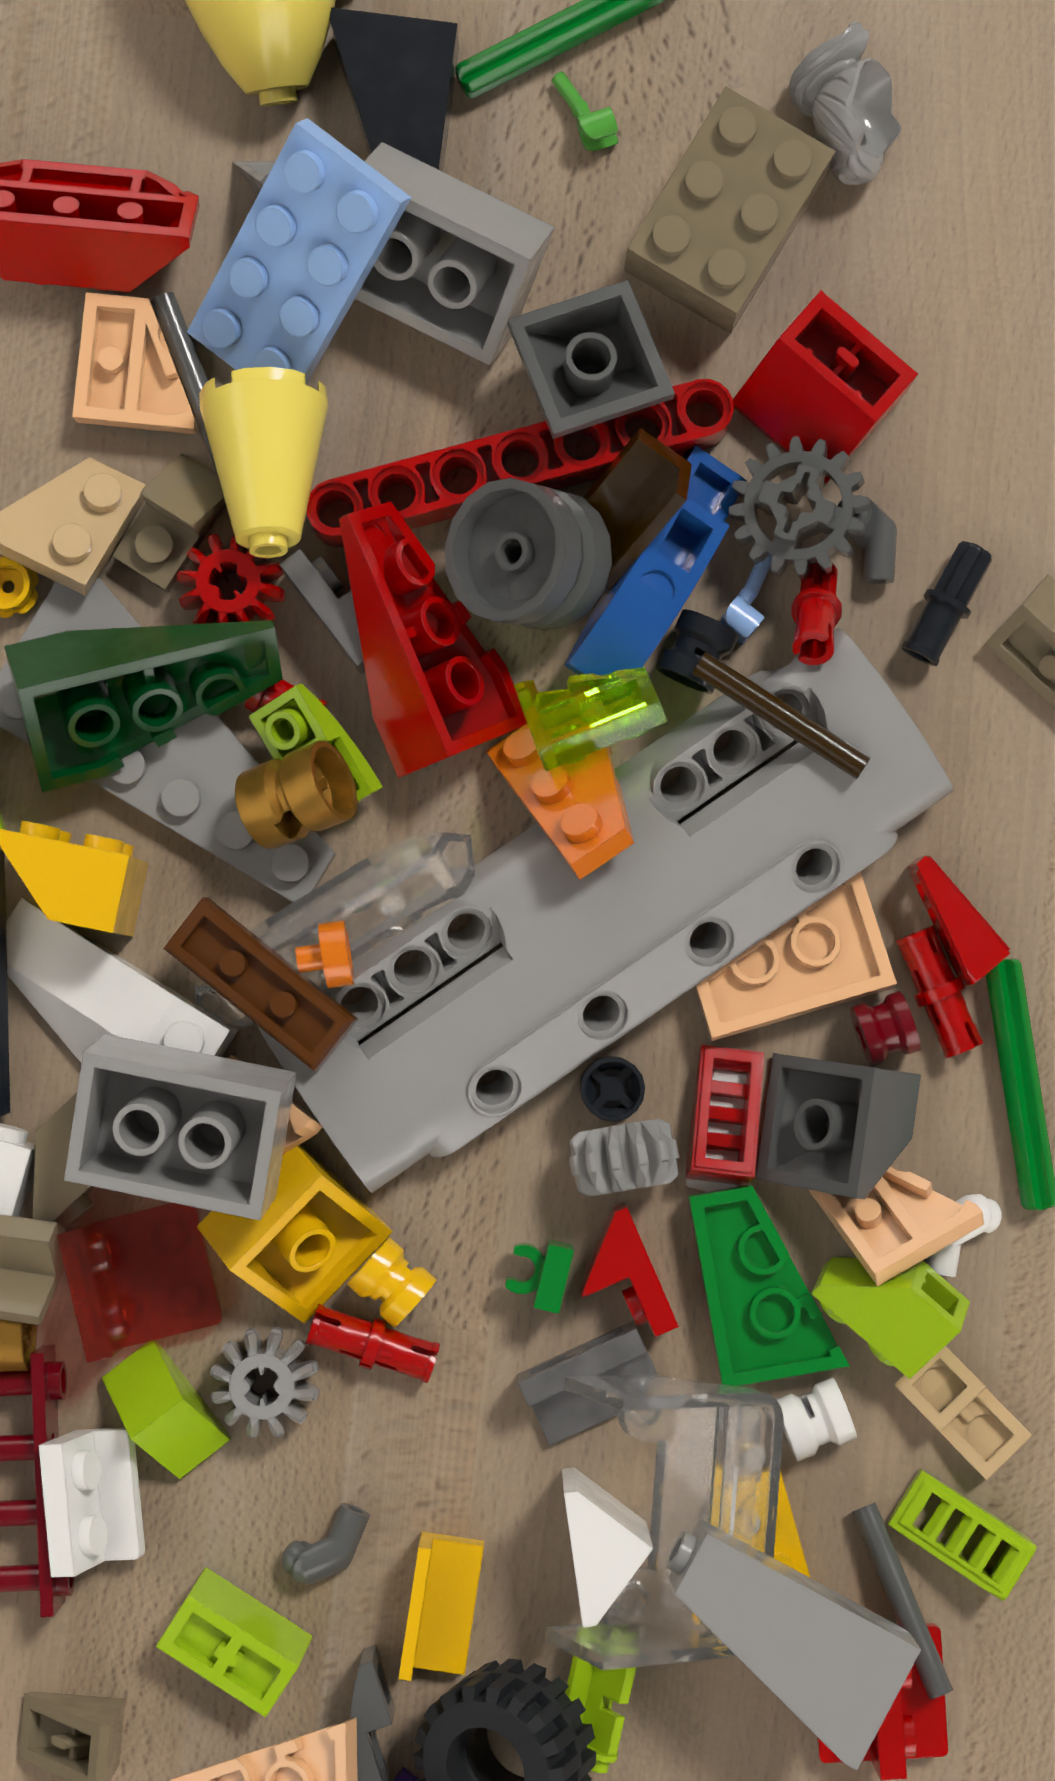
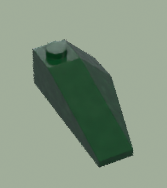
M272 620L73 630L4 646L42 793L106 777L125 766L122 760L124 757L152 742L161 747L177 738L175 733L177 728L203 714L217 716L283 680L276 631Z

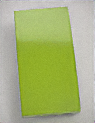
M302 683L292 687L249 715L250 720L273 759H280L282 761L289 752L316 741H327L344 757L356 785L358 802L383 788L372 768L343 727Z

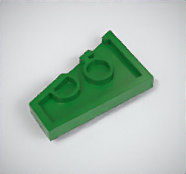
M749 1184L687 1195L720 1382L723 1389L849 1367L847 1359L835 1341L822 1317L821 1311L789 1256V1252L753 1186Z

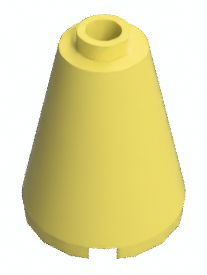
M254 367L231 371V383L215 388V377L205 383L199 392L200 411L236 542L245 548H249V553L253 556L261 558L280 557L288 552L289 547L296 545L301 540L328 411L326 387L320 381L318 382L317 390L307 386L305 373L292 369Z

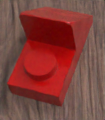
M625 1202L614 1206L611 1210L581 1284L580 1295L585 1297L626 1278H630L633 1286L622 1290V1294L636 1326L649 1322L655 1337L678 1328L679 1325Z

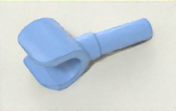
M770 556L759 564H754L744 588L741 589L739 595L732 601L720 620L721 623L739 634L737 639L739 644H744L765 618L750 604L757 597L771 567L772 558Z

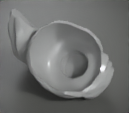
M857 21L850 22L844 32L809 52L793 71L789 84L792 102L801 114L813 118L816 139L835 150L830 165L832 172L842 183L848 185L864 184L876 179L877 174L881 170V165L884 164V151L893 144L901 133V126L892 115L893 91L890 75L877 60L872 58L861 60L868 44L869 31L864 29L860 22L857 23Z

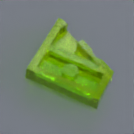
M645 667L616 670L606 675H596L593 673L572 675L567 680L569 689L538 692L534 680L514 684L537 752L546 771L563 764L578 762L590 753L624 739L637 738L649 729L668 722Z

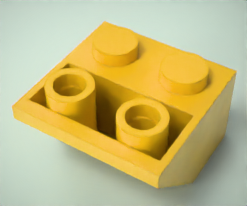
M21 821L19 832L0 829L1 849L48 920L125 936H134L149 865L148 862L133 857L135 846L125 844L124 841L92 834L85 835L83 846L70 843L72 833L61 831L60 828L28 821Z

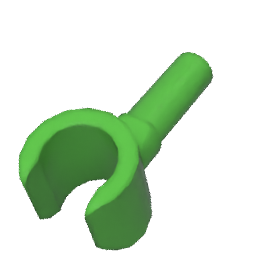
M563 71L555 74L551 82L572 110L584 148L589 151H597L618 144L616 136L618 126L611 107L590 112L586 101L582 99Z

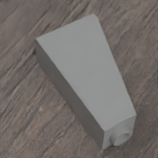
M699 1519L692 1534L683 1531L679 1535L668 1556L666 1568L671 1570L668 1578L674 1594L844 1764L858 1770L915 1663L921 1648L906 1629L708 1522Z

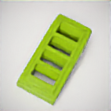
M921 1468L887 1520L889 1526L1001 1601L1008 1597L1037 1549V1546L1029 1537ZM932 1493H934L942 1500L922 1530L914 1525V1522ZM958 1509L964 1514L944 1544L937 1540V1537L954 1510ZM978 1524H980L987 1530L969 1559H967L960 1553ZM1003 1539L1008 1545L989 1573L984 1568Z

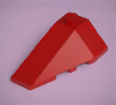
M391 501L346 514L339 518L373 720L397 777L400 778L521 728L528 723L529 719L506 664L494 648L485 651L466 625L472 616L463 603L458 600L451 604L433 578L435 575V563Z

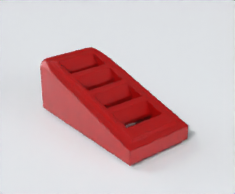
M925 855L916 858L907 866L911 879L957 976H961L964 985H974L1011 954L1008 951L1010 948L931 856L927 857Z
M701 1045L685 1178L733 1185H748L754 1179L765 1052ZM713 1069L747 1073L746 1084L712 1080ZM710 1097L744 1099L743 1109L710 1105ZM708 1122L740 1125V1135L708 1132ZM706 1148L738 1152L737 1161L705 1158Z

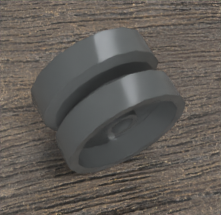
M514 478L488 482L469 495L453 517L445 543L446 574L457 599L474 615L495 622L511 625L519 624L540 630L568 627L587 615L605 591L612 566L610 535L600 513L583 497Z

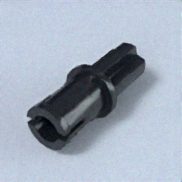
M962 541L957 545L935 588L927 589L923 595L927 603L907 640L901 646L905 653L931 666L938 665L939 658L960 619H968L971 614L967 606L992 562V555L987 550L967 541Z

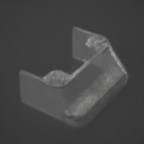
M645 1374L565 1377L564 1390L616 1408L619 1424L626 1434L645 1442L657 1441L650 1529L653 1550L648 1556V1567H639L604 1614L601 1622L596 1626L584 1628L582 1624L546 1627L545 1641L601 1670L737 1657L674 1594L668 1578L671 1570L666 1568V1562L679 1535L683 1531L692 1534L699 1519L774 1558L784 1417L780 1404L770 1394L752 1388Z

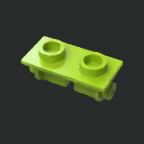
M579 1629L567 1682L569 1687L565 1691V1694L571 1701L579 1697L586 1709L580 1715L582 1723L592 1724L595 1739L587 1745V1748L596 1752V1764L590 1770L596 1773H608L610 1763L617 1762L619 1755L617 1751L625 1717L611 1710L613 1701L618 1704H628L636 1667L639 1665L641 1658L635 1653L637 1642L628 1638L629 1631L626 1629Z

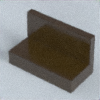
M641 428L583 497L600 513L610 535L612 566L606 588L609 590L612 589L687 501L692 464Z

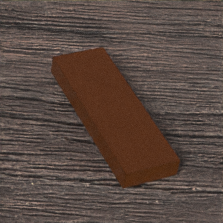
M203 897L163 948L313 1071H318L358 1021L356 1016L303 973H299L298 969L209 897Z

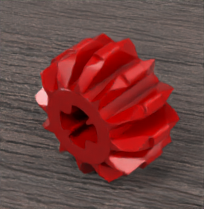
M218 534L209 535L208 544L213 553L207 557L196 548L189 549L187 556L198 567V571H179L177 580L188 588H194L179 598L180 606L184 610L199 609L194 617L193 624L214 623L216 620V623L250 621L255 615L262 621L272 620L274 622L276 620L274 613L264 605V602H283L285 600L286 592L283 588L268 584L279 579L284 574L279 562L263 564L267 558L253 556L249 551L246 553L247 548L239 545L234 535L231 538L229 549H225ZM237 573L246 588L242 594L234 590L236 598L226 600L222 591L217 587L219 581L223 578L229 583L227 575Z

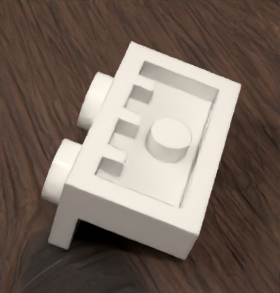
M126 1428L75 1430L40 1444L39 1455L51 1577H75L104 1561L135 1560L145 1554V1541L135 1443L130 1439Z

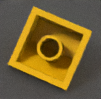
M301 1144L283 1154L276 1198L261 1220L211 1211L197 1225L199 1231L232 1273L304 1324L315 1314L318 1303L323 1305L393 1232L339 1177Z

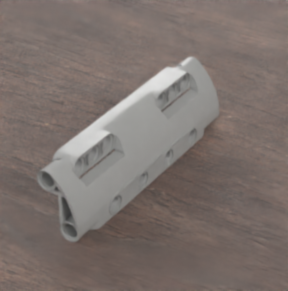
M841 628L834 630V654L824 664L807 665L801 663L798 660V656H796L787 666H782L776 671H759L749 676L748 679L774 696L785 694V703L871 757L857 780L804 745L797 743L689 819L679 824L677 821L794 741L790 736L723 694L614 769L616 778L621 786L634 844L579 880L536 823L352 949L354 985L328 989L325 975L323 974L321 984L318 986L356 1016L358 1021L318 1071L310 1069L259 1027L262 1036L283 1069L297 1072L295 1080L296 1089L345 1160L371 1193L428 1154L432 1157H443L466 1145L878 860L896 843L898 837L896 831L953 791L947 774L907 711L846 632ZM733 730L730 744L724 750L713 753L716 739L722 733ZM674 767H681V774L678 780L672 786L660 789L664 774ZM814 849L811 860L805 866L796 869L800 856L804 852ZM463 913L473 914L470 924L463 930L448 932L449 924L456 916ZM710 922L707 932L701 938L690 941L692 932L699 925ZM498 944H503V947L359 1045L357 1041ZM409 950L420 951L418 959L412 965L406 968L394 967L397 958L402 953ZM355 987L368 988L365 996L360 1001L354 1004L341 1003L343 996L349 990ZM605 996L602 1005L597 1010L583 1013L586 1005L593 998ZM491 1070H500L498 1077L494 1081L486 1085H477L479 1078L484 1073Z

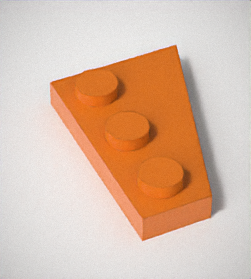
M590 682L585 683L486 751L496 769L579 880L634 844L621 786L616 778L611 754L613 753L609 737L604 729L600 714L602 708L599 696Z

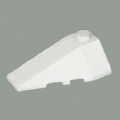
M24 898L20 899L6 922L8 977L80 1063H82L83 1052L104 1034L222 1057L239 1030L67 924L48 920L41 908Z

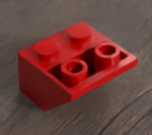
M820 290L777 339L735 395L733 405L741 415L785 453L790 452L792 437L799 436L804 451L811 452L816 442L822 439L826 441L828 447L827 459L831 460L842 451L850 458L904 397L918 376V373ZM827 476L824 478V486L831 480Z

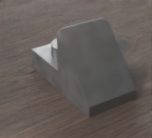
M301 549L297 550L280 563L284 574L360 674L365 672L352 591L350 590L338 599L335 593L342 589L343 585L320 556L310 563Z

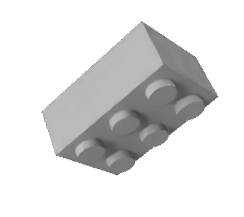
M381 142L367 157L365 162L412 198L355 299L477 360L491 365L512 336L507 325L508 319L522 314L555 227Z
M104 1034L83 1052L64 1181L261 1220L277 1194L297 1072Z

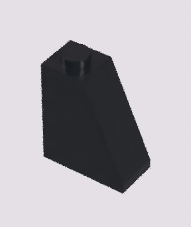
M331 7L330 23L334 44L369 155L383 142L443 172L456 75L455 67L459 52L458 23Z

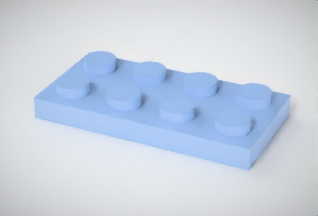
M308 118L295 123L187 333L235 370L254 367L292 369L305 373L307 384L412 197Z

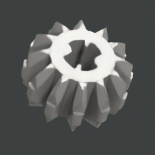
M661 1119L578 1132L570 1140L571 1157H569L571 1174L575 1176L578 1192L588 1197L671 1183L679 1175L677 1140L673 1139L670 1123Z
M255 1327L247 1329L244 1333L246 1350L238 1343L229 1340L222 1347V1351L231 1364L216 1363L210 1371V1376L216 1380L229 1383V1385L222 1386L213 1391L211 1394L212 1403L222 1404L232 1400L234 1406L224 1417V1422L228 1426H232L242 1414L250 1417L246 1434L251 1438L257 1437L264 1419H267L270 1431L274 1437L282 1436L286 1431L283 1413L293 1422L302 1424L306 1420L308 1413L298 1400L315 1401L319 1395L320 1390L318 1387L300 1381L317 1373L319 1370L318 1362L308 1360L297 1364L295 1359L302 1353L306 1344L301 1338H298L287 1351L280 1348L283 1339V1329L280 1327H274L271 1330L266 1346H263L260 1333ZM259 1368L260 1375H263L267 1368L277 1374L278 1379L273 1386L278 1393L277 1395L271 1396L270 1389H267L263 1396L254 1391L252 1386L257 1377L252 1371L253 1369Z

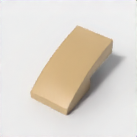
M946 1346L911 1379L903 1375L894 1384L986 1480L1032 1436Z

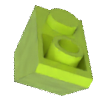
M832 1257L824 1264L811 1293L819 1300L821 1307L829 1317L838 1323H846L868 1343L872 1353L881 1362L888 1366H895L909 1379L961 1332L970 1304L966 1297L923 1260L877 1287L857 1258Z

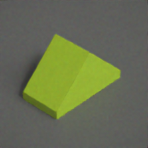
M155 1337L102 1377L130 1439L178 1479L189 1473L232 1438Z

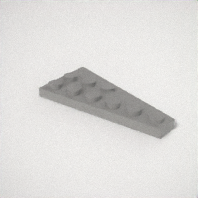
M97 577L87 596L55 582L19 642L65 631L141 626L99 577ZM7 661L0 671V727L28 743ZM203 714L175 730L177 738L161 747L152 742L122 759L124 767L106 777L90 780L302 908L306 906L336 856V853L317 831L313 832L310 830L306 837L276 849H266L250 836L237 809L235 784L237 777L243 771L255 767L259 763L218 716Z

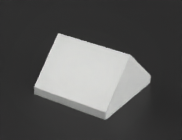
M575 1467L562 1469L563 1489L582 1626L584 1628L596 1626L653 1550L645 1520Z

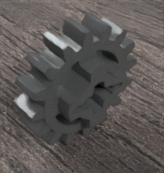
M799 436L792 437L790 452L781 454L779 449L773 443L766 445L769 461L764 465L751 458L745 462L752 475L750 482H733L732 488L734 492L744 499V503L730 506L729 515L733 520L746 522L734 535L739 544L756 542L748 555L756 565L764 561L768 556L772 557L771 571L775 576L780 577L786 570L787 565L792 564L800 580L807 579L809 564L816 562L828 574L832 572L830 555L838 552L840 555L850 558L854 554L846 540L849 534L854 536H865L866 534L865 524L854 517L857 513L870 510V502L868 497L853 495V492L859 490L865 484L861 472L844 474L850 463L849 457L844 451L835 455L831 460L827 459L828 447L825 440L819 439L813 446L812 451L807 452L804 451ZM797 469L795 475L779 483L771 482L779 474ZM825 476L829 477L838 487L842 496V508L837 507L834 502L824 499L822 490L825 485ZM807 493V498L814 511L812 514L801 512L797 521L792 523L791 516L785 506L787 503L798 504L802 496H806ZM757 509L763 510L765 514L775 517L777 521L773 542L760 529ZM820 533L829 535L817 545L801 549L805 540Z

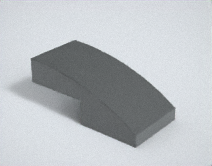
M376 1645L363 1650L351 1705L350 1719L357 1717L358 1781H389L390 1779L376 1730L392 1725L395 1705Z

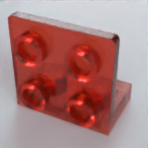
M168 1203L72 1227L57 1234L87 1363L113 1357L125 1347L217 1325L222 1321V1309L205 1239L197 1228L200 1218L196 1207Z

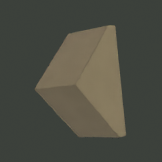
M47 1692L24 1693L19 1759L66 1781H111L120 1764L125 1699Z

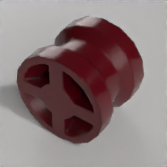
M901 991L886 995L883 1003L872 1007L865 1003L850 1007L855 1033L870 1067L884 1063L888 1054L897 1051L911 1054L921 1050L915 1021Z

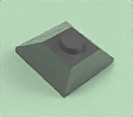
M629 280L508 319V328L553 439L674 399V390Z
M773 1053L756 1179L856 1199H865L913 1137L921 1074Z

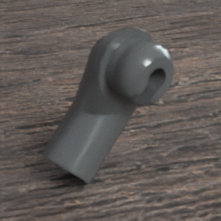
M869 499L870 510L857 513L854 517L865 524L867 529L865 536L850 534L849 536L864 549L863 581L873 584L893 583L895 577L897 527L894 521L877 504ZM842 500L839 501L837 507L842 508Z
M341 1503L327 1538L311 1545L306 1541H293L286 1547L282 1555L284 1570L293 1575L296 1582L313 1585L345 1570L353 1559L370 1514L354 1505Z

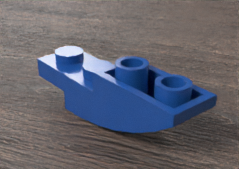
M696 445L686 451L683 456L684 459L692 464L687 501L612 589L605 588L564 663L565 667L615 699L622 696L655 650L690 596L730 525L725 520L729 514V507L734 505L739 496L732 488L733 482L747 481Z

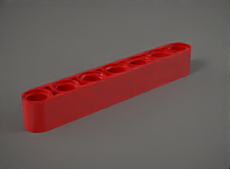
M697 379L672 386L675 393L674 399L554 439L551 436L546 421L332 478L316 485L310 492L306 511L307 517L319 540L326 545L339 548L344 547L341 527L332 528L324 525L320 521L322 509L328 503L338 500L348 502L354 507V512L381 504L383 492L394 484L407 485L416 494L413 503L408 508L398 511L409 528L414 529L453 518L465 499L488 482L514 478L558 490L595 480L603 474L631 440L625 431V426L634 419L644 418L654 423L659 431L657 440L680 456H683L686 451L695 445L702 450L709 449L717 445L726 435L734 412L733 398L729 390L720 382L712 379ZM696 402H705L716 408L720 420L710 427H700L690 421L686 414V409ZM575 435H585L591 437L596 442L599 451L594 457L579 461L571 458L563 446L569 438ZM524 451L530 453L536 459L538 466L532 474L526 477H515L505 471L502 465L503 461L513 452ZM462 467L475 474L477 478L476 484L470 491L464 494L451 493L441 483L444 475L454 468Z

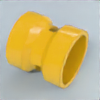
M389 1236L356 1272L347 1285L360 1297H371L374 1301L379 1298L382 1301L380 1304V1315L395 1328L427 1294L437 1279L423 1266L413 1267L410 1270L407 1267L409 1262L404 1258V1249Z

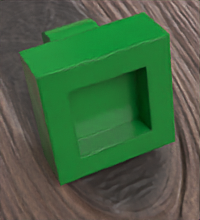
M548 1239L544 1256L533 1244L525 1242L514 1244L513 1254L532 1260L535 1270L531 1277L524 1280L507 1276L505 1287L516 1294H528L536 1290L533 1299L534 1308L559 1314L574 1253L573 1244Z

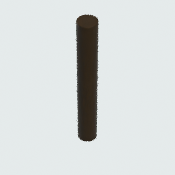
M707 652L704 653L692 672L696 677L856 780L871 758Z

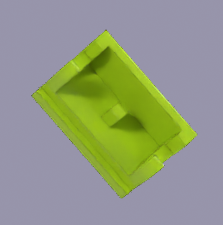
M205 1567L156 1647L266 1718L300 1666L313 1636Z

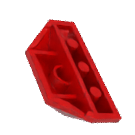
M30 159L0 163V277L6 281L27 282L37 285L49 284L92 288L101 291L131 292L190 248L200 207L199 196L190 191L183 192L174 183L148 170Z

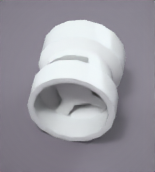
M833 1377L816 1383L812 1392L804 1396L798 1397L794 1394H788L773 1400L784 1433L797 1462L814 1456L818 1447L826 1443L833 1442L837 1445H842L857 1439L850 1413Z

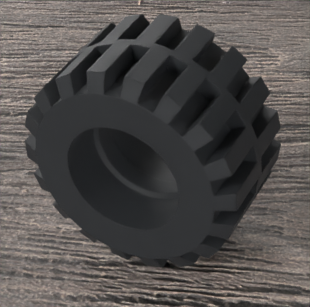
M507 1659L501 1665L495 1660L484 1664L476 1671L474 1670L444 1693L424 1714L426 1722L418 1727L415 1741L422 1746L414 1754L415 1769L424 1771L425 1778L421 1781H591L592 1778L587 1773L595 1767L596 1752L587 1748V1745L595 1739L592 1724L582 1723L580 1715L586 1709L579 1697L571 1701L564 1693L569 1685L559 1676L551 1682L545 1678L547 1668L533 1663L524 1670L521 1659ZM487 1729L499 1733L513 1745L522 1761L524 1777L510 1772L497 1760L488 1742Z

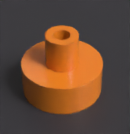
M345 920L318 924L319 944L295 947L299 973L324 970L328 989L354 985L353 962Z

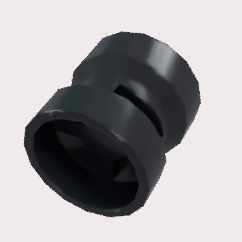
M683 609L674 627L677 635L672 647L663 650L656 669L666 677L702 693L712 694L715 688L693 675L692 672L705 652L720 661L722 657L730 655L739 634L727 625L709 616Z
M605 1056L597 1058L586 1067L580 1079L579 1090L583 1103L593 1115L602 1120L615 1122L627 1119L639 1109L644 1100L645 1084L642 1074L634 1064L622 1057Z

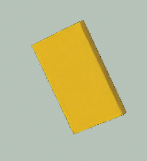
M421 1531L398 1679L411 1681L413 1668L465 1675L484 1550L483 1540Z

